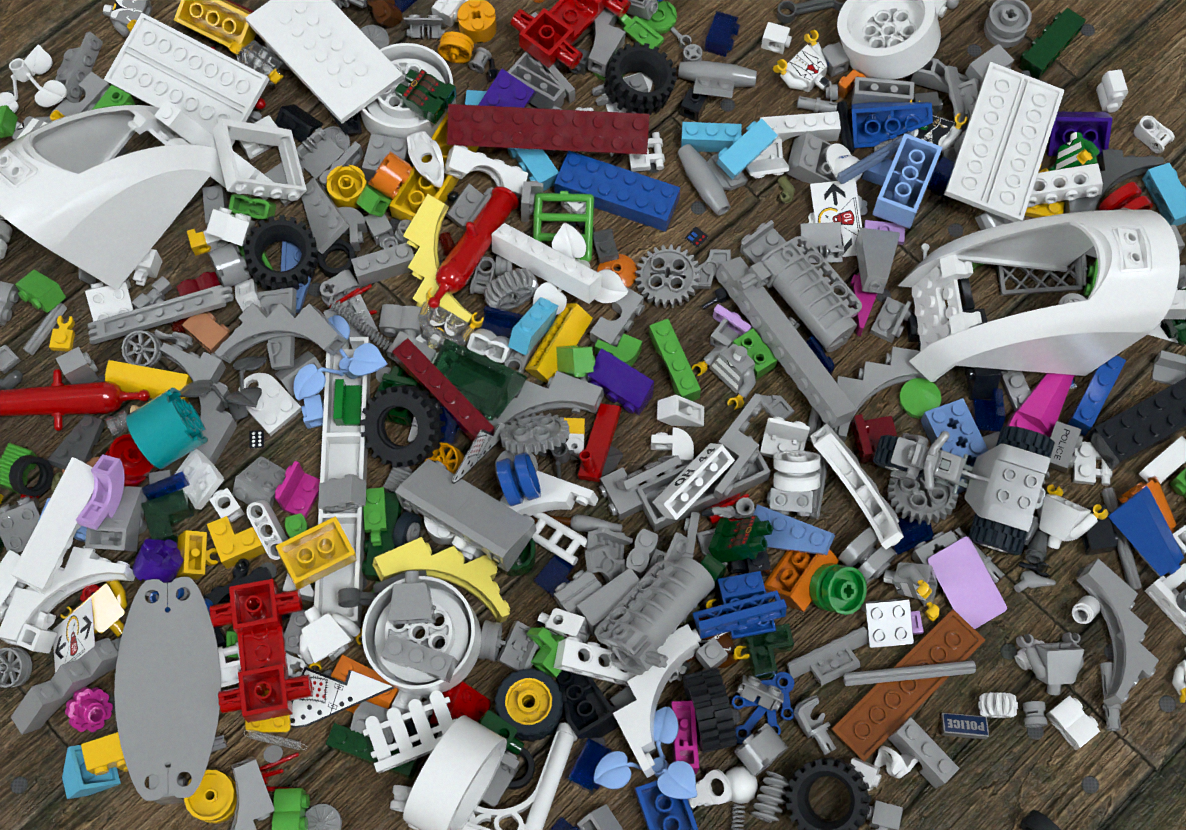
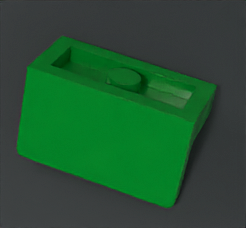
M335 379L333 419L336 426H360L362 385H346L344 379Z

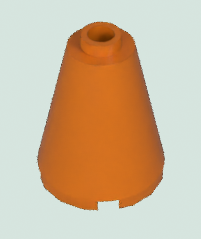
M1156 476L1147 478L1149 481L1147 484L1138 483L1122 495L1123 497L1119 498V501L1123 504L1147 486L1171 532H1175L1174 527L1177 524Z

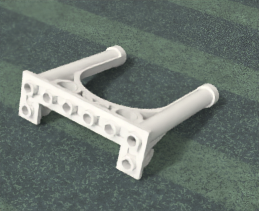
M558 724L537 787L527 800L517 806L506 809H488L478 806L462 830H491L479 825L485 821L491 822V818H495L494 829L502 830L499 827V822L503 818L510 816L518 823L519 827L517 830H543L573 742L577 740V736L569 724ZM442 731L438 733L437 738L443 736ZM531 806L526 823L524 824L519 813ZM406 822L410 828L419 830L418 828Z

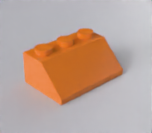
M830 549L827 555L803 553L793 550L786 551L765 581V590L768 593L778 591L780 599H784L787 606L804 612L812 601L809 586L813 574L823 564H837L839 559Z
M344 655L341 656L331 674V677L345 682L348 672L351 670L392 686L376 671ZM394 687V689L366 701L389 710L392 708V703L400 690ZM360 704L346 710L354 714Z

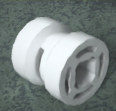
M393 786L394 800L390 803L391 810L404 812V807L412 787Z

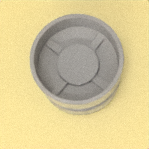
M871 527L852 541L838 558L845 566L854 567L860 563L861 565L858 570L863 574L866 585L873 579L876 580L890 567L891 561L897 555L891 547L885 549L881 546L877 550L875 549L879 539Z

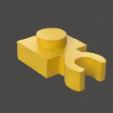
M58 316L57 324L59 329L52 330L49 345L52 351L69 352L72 350L75 332L70 330L75 325L72 316H69V321L63 324V317Z

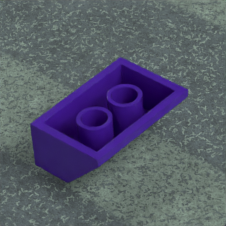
M1057 112L1047 143L1048 156H1057L1059 147L1070 142V135L1075 132L1081 133L1084 139L1092 141L1100 151L1097 156H1100L1102 150L1109 148L1112 117L1107 112Z
M601 348L595 359L594 372L588 373V383L602 387L606 397L614 403L618 402L623 405L627 412L640 415L653 397L654 381Z

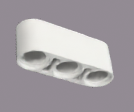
M1183 436L1177 439L1148 464L1139 475L1147 483L1149 482L1147 478L1156 476L1161 484L1186 462V439Z
M258 500L248 506L247 516L268 556L273 560H279L280 557L275 550V545L288 540L270 504L265 500ZM256 505L262 508V516L256 514ZM266 524L272 527V535L266 533Z

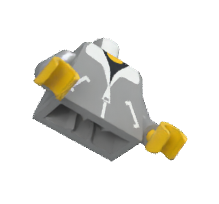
M116 0L114 6L104 5L103 14L110 17L116 31L123 37H128L141 13L150 16L153 7L150 0Z

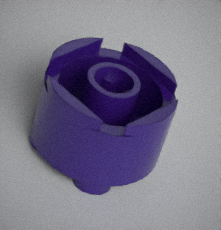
M146 539L134 561L132 571L140 581L142 579L145 581L159 579L163 583H167L168 587V583H171L176 578L184 560L181 557L176 542L173 540Z

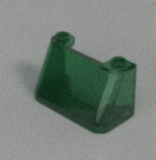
M446 338L434 362L437 369L476 409L482 411V415L491 421L494 417L498 419L527 379V376Z

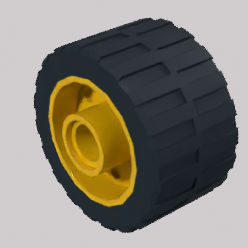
M533 668L520 669L517 672L511 673L498 687L497 695L495 696L497 716L518 730L514 736L515 738L529 742L542 740L553 733L555 728L558 727L560 719H562V693L557 682L544 671ZM529 702L534 703V706L531 708L524 707Z

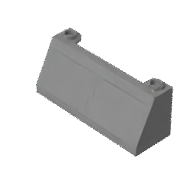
M427 459L399 485L395 494L402 508L409 512L413 510L416 514L421 513L486 553L489 559L500 562L498 567L506 572L510 570L537 531L535 521L529 515L519 514L463 479L452 484L455 474L446 470V466L437 460L433 462Z

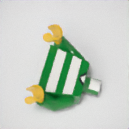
M1072 133L1070 135V142L1059 147L1054 166L1049 169H1042L1038 173L1096 164V156L1100 151L1092 141L1084 139L1081 133Z

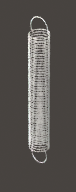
M259 731L251 732L253 735L249 734V736H251L253 740H260L257 738L259 737L265 740L266 743H273L270 741L272 740L280 744L279 746L288 747L282 744L281 742L271 738V734H261L266 736L270 740L256 734L259 733ZM278 737V738H277V739L281 740L282 742H284L285 744H287V745L293 747L292 749L300 750L299 748L295 747L294 745H292V744L286 742V741L284 740V739H285L284 737ZM287 740V741L292 742V743H294L295 745L301 747V745L298 744V743H300L301 741H296V740H291V741H290V740Z

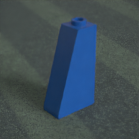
M1147 486L1117 507L1108 516L1161 577L1168 572L1171 575L1181 567L1179 563L1184 559V556Z

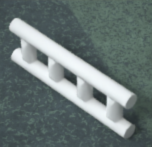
M543 512L532 515L539 519L535 524L537 531L532 536L534 542L570 564L575 565L578 558L573 554L580 545L587 548L588 539ZM546 524L555 529L549 540L539 535ZM563 534L573 540L566 551L556 545Z

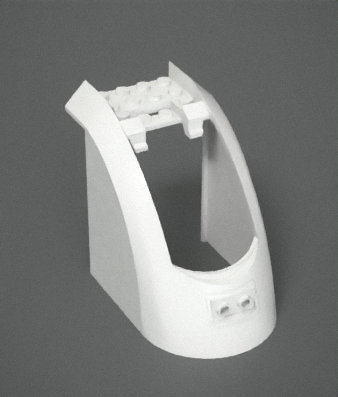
M112 106L75 113L32 130L0 150V215L47 249L115 290L119 289L209 177H212L225 188L226 185L217 150L214 147L192 145L154 116L160 109L154 106ZM148 130L165 144V146L135 151L115 158L135 132L142 134Z
M1152 210L1084 211L999 225L971 233L939 247L919 263L898 285L912 287L915 316L918 323L917 331L921 342V352L909 362L930 382H935L954 366L1080 376L1088 375L1152 332L1169 311L1176 293L1180 270L1178 244L1171 226L1164 217ZM1091 247H1095L1098 259V273L1094 288L1089 298L1085 301L1032 310L981 324L980 312L966 313L962 311L957 280L968 278L973 274L971 262L1066 272L1068 265ZM945 300H947V302H948V308H947V310H946Z

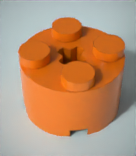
M390 151L377 168L375 176L371 178L368 185L386 197L394 199L402 183L404 184L410 176L413 167Z

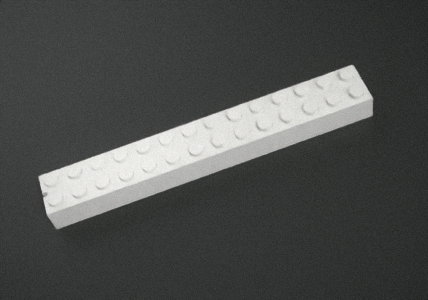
M350 337L352 349H349L348 342L342 349L346 355L352 358L357 347L370 343L369 337ZM339 351L334 356L326 352V368L340 370L339 362L344 357ZM325 372L320 483L327 482L331 478L340 479L344 478L347 474H354L358 478L365 480L367 484L368 449H366L365 444L368 443L367 437H361V432H365V426H336L333 414L335 379H344L346 385H362L361 420L365 419L366 414L362 413L363 408H367L370 405L367 401L370 399L371 374L350 379L345 374L340 376L339 374ZM358 507L336 513L319 509L318 525L336 516L356 553L357 561L315 581L314 606H316L321 616L329 612L332 614L339 613L351 619L358 627H361L362 605L352 608L340 607L338 605V591L344 588H357L362 592L364 508Z

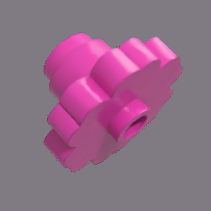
M83 687L75 691L73 694L74 699L66 703L65 714L70 718L69 724L79 732H84L86 729L90 732H95L97 729L104 727V720L111 717L113 705L108 702L109 695L98 687L92 690L88 687Z

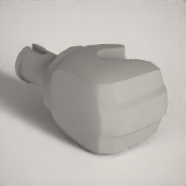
M813 695L799 702L795 706L793 713L804 735L806 734L807 738L815 737L823 754L826 755L837 748L826 731L828 730L827 727L831 726L829 721L822 725L825 713H821L817 720H812L810 717L814 707L819 704L818 696Z

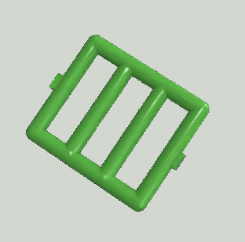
M568 191L536 193L534 199L533 238L539 242L553 241L557 234L541 233L542 221L585 222V234L581 235L586 243V253L579 259L590 262L592 260L594 196L592 194H569ZM542 201L586 202V214L542 213Z

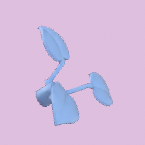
M339 315L330 317L328 320L348 339L350 327L347 321ZM365 343L357 347L352 358L346 355L341 348L339 352L344 358L339 362L340 370L323 367L317 369L314 364H308L299 370L294 380L295 397L297 400H301L318 394L326 382V377L322 372L339 374L340 376L345 374L350 379H356L359 376L378 371L385 367L387 362L379 349L371 343Z
M663 707L655 712L654 740L659 757L654 759L656 765L652 766L655 772L654 775L658 778V788L664 795L671 798L697 797L696 777L690 764L684 761H676L669 764L665 760L661 742L664 744L672 743L677 737L679 725L675 712L670 707ZM614 751L604 756L598 763L594 774V782L608 789H619L624 787L631 778L629 767L640 770L642 768L639 764L628 763L627 755L624 752Z

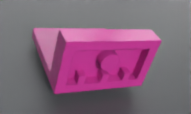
M294 461L293 465L287 468L285 472L286 478L283 483L279 484L276 488L275 499L283 511L292 515L301 513L306 519L319 495L320 479L304 473L300 463Z

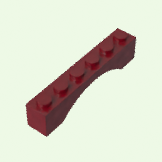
M408 338L392 351L393 359L444 407L472 442L475 441L481 429L494 434L495 428Z

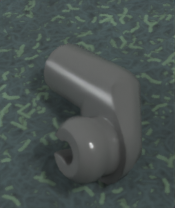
M15 370L4 379H0V389L15 388L23 378L22 373Z

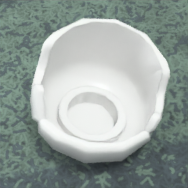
M733 767L726 772L725 775L731 786V800L733 802L743 804L755 798L758 789L757 779L746 767Z

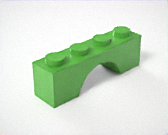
M669 319L649 325V337L656 353L660 354L667 367L675 395L690 401L700 399L701 388Z

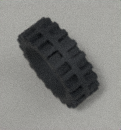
M400 385L378 391L376 397L370 398L367 401L370 405L367 408H363L362 413L366 414V417L360 420V425L365 426V432H361V437H367L366 449L372 448L374 450L372 456L374 458L380 457L382 464H392V467L395 468L412 466L431 458L434 455L433 451L440 448L439 439L444 438L445 433L441 432V427L446 426L445 421L440 420V414H443V410H437L435 404L438 401L435 398L430 399L428 391H421L418 386ZM396 407H404L410 410L415 416L418 425L415 440L406 446L393 443L385 430V418Z

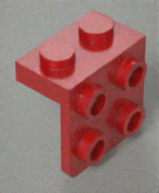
M463 681L442 693L444 698L449 697L450 699L447 707L452 720L465 715L477 722L490 707V700ZM433 710L430 723L436 727L439 723Z

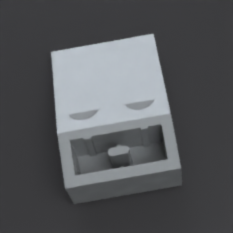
M809 132L800 135L793 141L788 161L789 171H786V174L811 184L837 181L826 160V151L832 144Z
M124 486L120 504L112 519L106 517L97 530L87 527L85 548L137 552L143 487Z

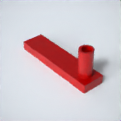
M600 403L587 447L579 454L582 462L578 472L579 479L600 482L622 411L620 406Z

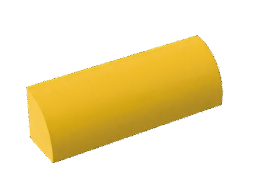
M567 303L565 309L555 319L525 370L535 378L548 383L549 379L554 377L556 371H558L556 347L577 345L593 318L577 303Z
M112 360L108 361L105 372V381L116 383L122 391L139 392L144 389L149 391L151 399L156 398L170 388L180 391L185 385L193 382L188 374ZM180 397V398H181V399H184V400L187 402L189 397Z

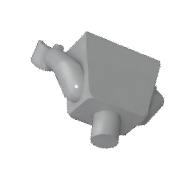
M1067 632L1062 636L1063 642L1035 644V647H1032L1034 638L1030 634L1024 635V638L1022 636L1016 638L1017 645L1021 648H1026L1024 652L1036 678L1048 684V694L1060 695L1061 684H1073L1076 681L1078 672L1084 665V649L1077 645L1081 639L1077 633L1071 634Z

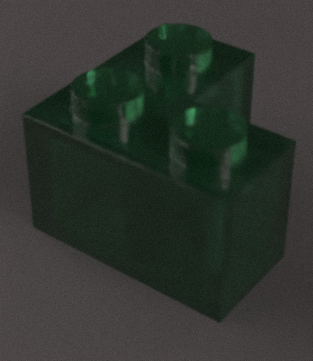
M183 489L141 503L151 539L164 541L170 539L178 543V535L174 523L194 516L189 497Z
M790 624L775 626L776 631L744 637L754 677L763 679L776 675L778 670L774 654L792 651L794 647Z

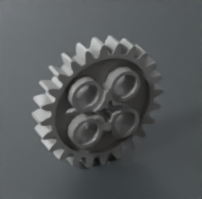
M672 244L669 249L662 245V250L660 251L654 247L655 253L653 254L647 251L648 258L641 257L642 263L637 264L639 270L635 271L636 277H638L635 281L638 284V291H643L642 296L644 298L648 296V303L655 300L656 307L661 302L664 308H666L667 303H670L671 307L674 308L675 302H678L681 306L682 299L688 302V295L695 296L694 289H699L697 282H701V276H699L701 271L700 268H697L699 265L698 261H694V255L688 256L687 249L681 252V246L673 250ZM657 264L664 265L662 268H655ZM676 266L684 267L681 270L674 269ZM656 282L661 283L659 287L652 286ZM675 284H680V285H682V286H681L680 288H678V289H675V288L672 287V286L675 285Z
M533 413L530 417L524 415L522 419L517 417L516 422L509 421L510 425H505V429H501L500 433L501 443L506 448V451L511 450V453L518 451V454L527 452L528 455L531 452L537 455L539 451L546 453L547 449L554 450V446L561 447V443H566V439L569 438L570 434L567 420L564 421V417L559 418L558 415L552 416L551 413L546 416L543 413H540L539 416Z
M893 477L890 478L887 489L888 500H891L890 506L896 507L895 513L902 512V519L909 516L910 522L917 519L919 525L922 523V520H925L927 525L930 524L932 519L935 523H938L939 517L945 520L947 514L951 515L952 510L955 509L958 494L953 495L952 493L954 489L953 484L948 483L947 486L935 483V478L933 490L926 489L924 477L916 478L915 480H900Z

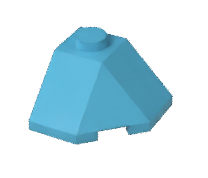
M81 745L69 746L67 748L62 775L67 799L89 796L121 784L117 767L110 768L106 774L96 776L86 770Z

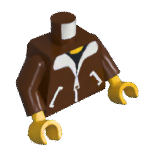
M716 599L709 600L706 604V608H704L703 610L713 608L712 603ZM708 616L699 618L700 621L710 619ZM693 621V623H692L690 629H691V630L696 629V631H697L695 622ZM727 632L701 639L702 641L698 642L700 647H702L714 637L728 653L727 660L717 668H727L738 662L739 659L749 658V654L741 655V650L746 648V646L736 647ZM696 653L688 658L686 662L694 660Z

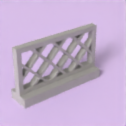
M1079 258L1073 261V265L1070 268L1067 267L1068 270L1061 279L1051 270H1043L1047 274L1040 280L1032 274L1034 269L1029 271L1026 268L1018 267L1027 274L1022 281H1019L1012 275L1017 267H1014L1009 273L1003 268V265H997L1001 296L1082 290L1079 277ZM1068 274L1075 278V286H1069L1063 281ZM1048 275L1058 282L1054 287H1049L1043 282ZM1028 276L1038 283L1035 288L1029 289L1023 284ZM1008 277L1018 285L1014 290H1006L1005 281Z

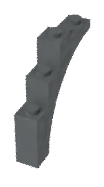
M1112 148L1102 150L1097 159L1103 182L1102 194L1095 197L1077 198L1071 201L1063 200L1065 202L1064 214L1095 211L1100 199L1115 185L1127 179L1145 175L1148 169L1163 165V157L1153 155L1146 157H1136L1133 155L1123 157V150Z

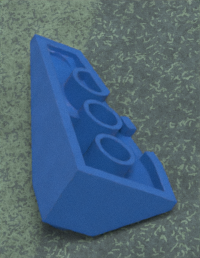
M869 102L852 104L854 147H874L881 142L894 139L898 135L933 123L932 102Z

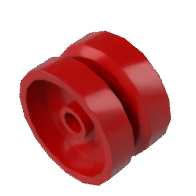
M1130 182L1110 194L1100 204L1099 210H1118L1121 208L1150 210L1153 207V203L1147 196H1140L1142 189L1136 182Z
M125 434L116 438L105 454L121 460L124 468V486L137 487L141 485L154 467L142 454L131 434Z

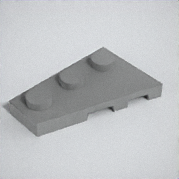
M679 455L661 456L658 458V461L645 465V471H642V469L637 470L616 481L619 490L633 491L639 488V484L644 481L649 483L658 479L657 475L662 472L664 474L676 470L675 466L681 464Z

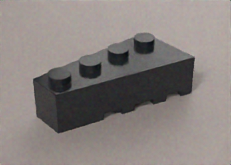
M984 308L962 310L966 313L978 311L981 314V324L988 322ZM964 366L970 401L995 399L1002 375L1001 370Z

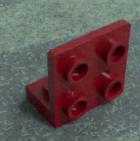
M860 414L855 415L851 422L861 463L873 461L880 436H897L892 416L864 421L863 415Z

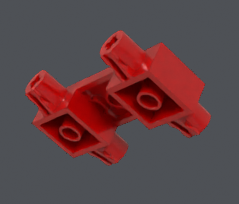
M559 0L549 11L543 8L535 18L524 10L519 9L513 15L510 24L520 32L519 47L545 66L550 68L558 59L570 69H574L581 61L583 53L571 44L605 8L621 18L628 11L631 1Z
M274 579L229 587L230 602L211 605L209 608L213 627L233 624V629L238 636L241 672H238L239 688L218 692L220 710L222 713L242 710V717L248 723L292 715V700L313 697L310 675L289 678L282 615L303 611L300 590L279 593V588ZM268 690L269 693L263 697L262 695H265V691Z

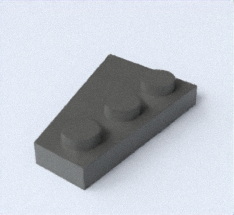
M85 415L47 459L50 465L66 470L72 457L85 464L87 461H90L92 457L91 450L97 444L105 426L103 420Z

